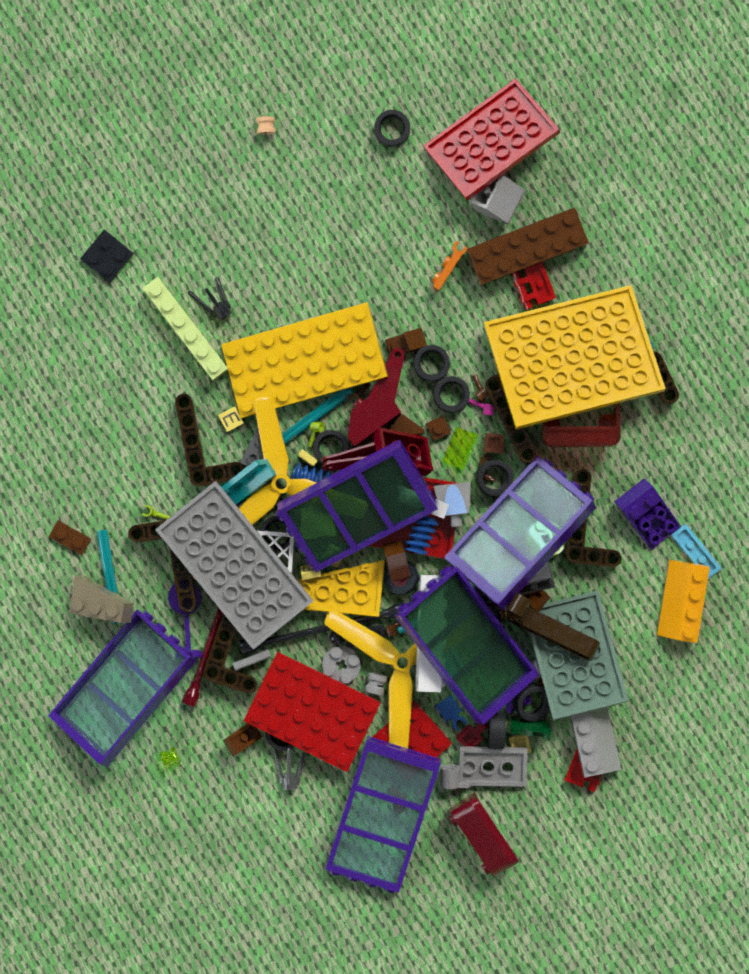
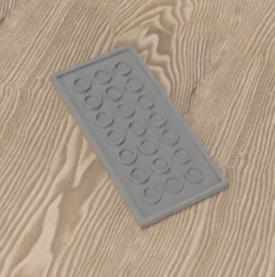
M217 481L213 482L155 529L252 649H255L313 602L310 595Z

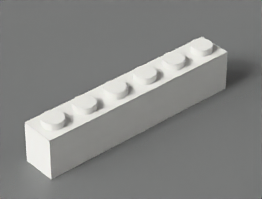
M419 575L418 591L421 590L422 592L426 588L427 582L433 578L437 579L439 576ZM447 581L418 605L417 633L425 644L446 627V618H443V611H446L447 601L444 599V591H447ZM442 638L430 650L445 668V657H442V649L446 647V639ZM417 647L415 691L441 692V688L445 686L444 680Z

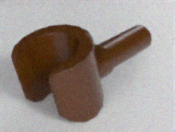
M477 374L472 377L479 389L475 396L482 402L488 395L482 387Z
M366 383L357 393L349 395L348 400L352 396H356L357 401L360 400L362 394L371 384Z
M396 622L387 626V636L391 637L398 634L396 628L401 626V624Z

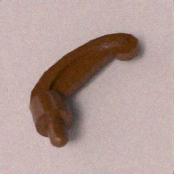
M485 454L481 458L479 466L487 461V459H491V454ZM486 470L483 480L495 482V479Z

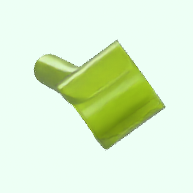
M313 422L310 424L312 433L308 443L309 447L313 446L317 432L322 433L324 431L325 424L323 422Z
M144 506L150 508L148 515L142 513L146 517L155 516L165 520L170 518L166 514L155 511L152 506Z

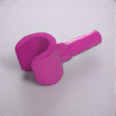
M470 398V404L484 408V415L493 416L494 407L492 405L480 403Z

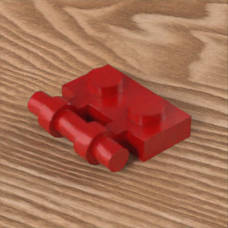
M543 262L524 269L526 273L524 278H521L519 272L512 274L514 287L518 289L521 304H524L525 310L533 307L530 301L532 299H536L538 305L556 299ZM528 282L530 283L531 289L533 291V293L527 294L526 288L524 286V284Z
M576 748L565 781L583 788L586 780L590 782L588 790L595 792L597 785L600 786L602 774L584 778L578 749Z

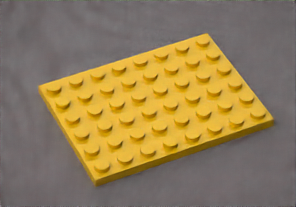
M631 285L484 322L486 335L515 429L665 391L658 364Z

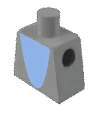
M471 483L433 486L438 504L439 500L449 504L445 516H450L451 527L462 526L461 514L469 513Z

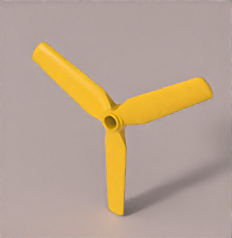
M262 396L255 399L254 406L263 457L268 459L277 475L272 479L271 484L258 489L239 507L240 511L252 525L274 507L281 493L286 492L292 496L316 483L308 479H290L287 476L289 459L273 399L270 396ZM279 478H283L287 482V486L284 489H279L276 485ZM332 488L324 492L336 512L357 518L364 517L367 511V501ZM318 495L304 502L326 509Z
M331 610L325 618V625L376 661L392 665L394 670L389 681V743L408 748L413 682L409 670L412 665H416L417 645L414 643L405 653H399L389 640L337 610ZM475 615L466 617L444 637L446 639V647L442 649V653L449 650V647H454L481 630L480 621ZM401 657L406 659V665L403 668H399L397 665V661Z

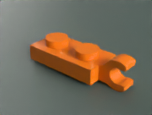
M458 241L453 244L452 250L454 254L452 257L447 256L442 266L444 269L441 274L437 272L431 281L434 283L432 288L438 292L461 256L467 251L466 246L462 251L456 249Z

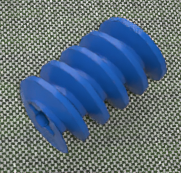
M298 463L294 468L291 479H308L317 483L329 477L330 472L323 476L322 469L316 474L315 467L308 471V465L301 469V463Z
M424 516L415 521L418 526L411 527L415 533H409L408 536L413 540L406 541L410 548H404L420 555L428 554L424 547H430L431 545L426 541L433 540L429 533H435L436 530L432 526H438L434 518Z

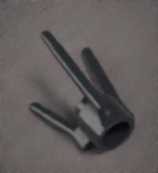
M217 277L215 281L223 302L218 303L209 289L205 288V292L215 305L212 307L213 310L193 292L188 291V294L206 309L214 319L217 318L221 321L232 313L230 311L232 307Z

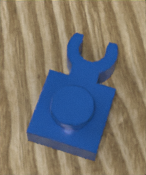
M451 694L435 705L446 722L450 719L453 720L452 725L455 730H459L456 725L458 720H462L465 725L467 724L466 719L458 715L462 709Z

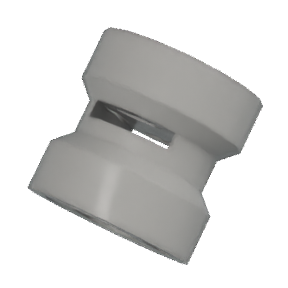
M369 672V683L366 685L365 691L383 695V686L387 681V676Z

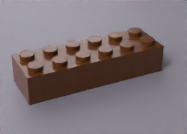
M574 207L470 247L466 252L481 287L528 267L585 247L589 242Z

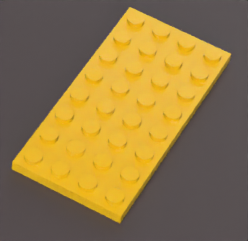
M368 302L221 344L240 418L256 415L254 400L262 396L272 397L274 407L277 409L388 377Z

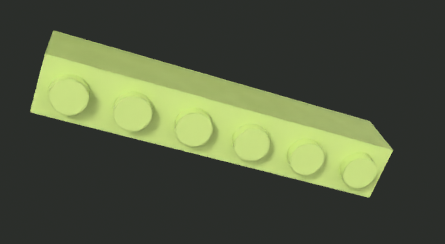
M159 277L143 287V290L211 379L215 381L228 371L227 366Z

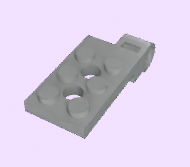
M460 746L459 765H443L440 767V787L445 789L469 788V786L526 787L527 747H504V749ZM486 762H491L494 767L492 770L487 771L483 768V765ZM504 763H511L513 768L510 771L503 770L502 766Z

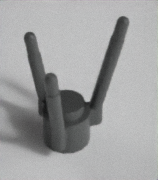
M274 749L273 753L282 789H297V783H300L304 753L300 756L295 776V773L291 772V749H287V772L283 776L277 750Z

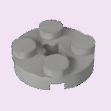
M337 646L330 649L325 654L322 662L324 674L343 684L354 680L359 674L361 667L357 653L347 646ZM342 659L345 660L346 669L338 670L336 662H340Z

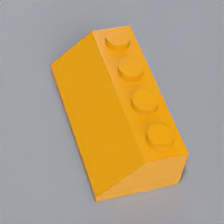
M669 559L657 635L680 641L698 642L710 570L709 566Z

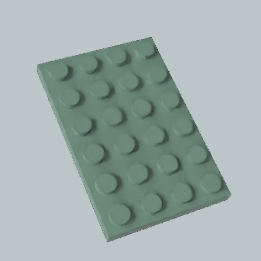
M598 590L546 603L539 611L540 613L600 642L592 661H589L529 632L553 721L628 702V696Z

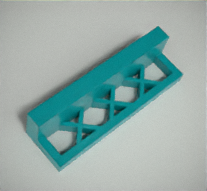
M268 459L255 460L224 484L222 488L238 506L277 474Z

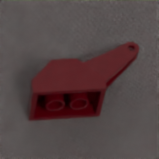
M394 348L385 364L388 377L376 381L366 400L361 398L353 404L354 408L351 411L348 440L354 448L371 437L378 428H383L401 414L400 409L395 404L404 361V351L401 348ZM399 352L400 357H396L395 353Z
M378 428L373 433L374 443L322 458L324 470H342L400 439L422 477L427 476L433 471L427 437L384 428ZM394 456L367 469L380 470L384 479L398 482L408 480Z

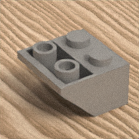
M502 175L473 196L470 204L476 212L509 224L525 193V189Z

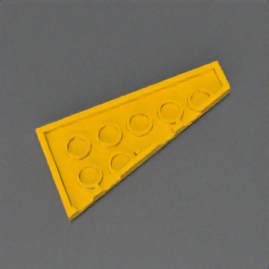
M385 560L322 573L321 577L308 580L298 579L297 581L313 599V602L303 610L330 612L335 609L342 614L379 617Z

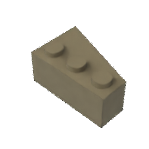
M75 575L70 614L119 623H131L134 603L115 592H111L105 586L92 581L85 575Z

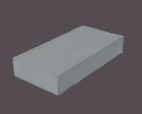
M267 649L232 664L234 669L238 670L271 657V652Z

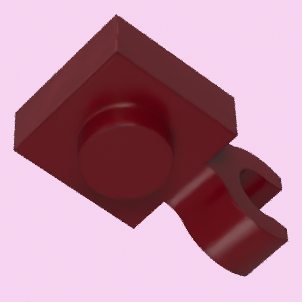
M488 721L485 724L476 723L474 727L468 724L456 736V739L463 746L476 747L484 739L481 733L489 727Z

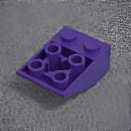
M645 478L614 501L651 550L681 527L655 488Z

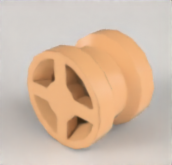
M265 116L256 118V123L258 124L257 134H275L276 129L273 127L275 117Z

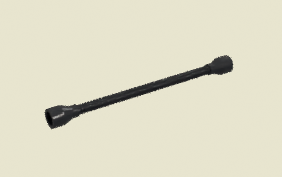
M404 602L396 603L388 609H383V611H380L379 617L358 616V618L355 617L352 620L361 624L380 618H395L394 615L398 612L397 609ZM324 624V626L307 628L298 632L286 633V635L269 637L255 649H252L245 639L239 640L242 655H247L260 648H264L263 646L277 644V642L281 643L303 636H310V634L315 635V633L318 634L332 630Z

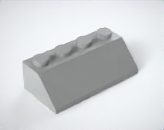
M608 707L571 716L583 777L621 770Z

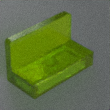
M456 427L442 461L460 470H464L478 434Z

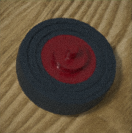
M409 561L407 563L411 577L392 582L389 567L386 568L384 581L391 592L401 595L408 594L417 586L419 574L417 568Z

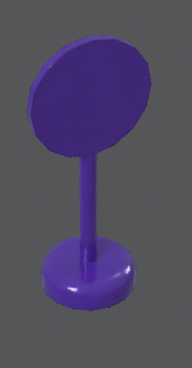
M183 580L180 582L182 590L189 588V581ZM194 583L197 607L192 612H185L179 607L176 586L174 584L169 591L168 601L174 611L184 614L186 647L191 650L189 614L195 612L202 603L201 589ZM186 598L183 601V606L186 609H190L193 606L191 598ZM191 650L194 653L192 657L195 659L203 657L202 651ZM180 653L175 655L177 660H184L185 658Z

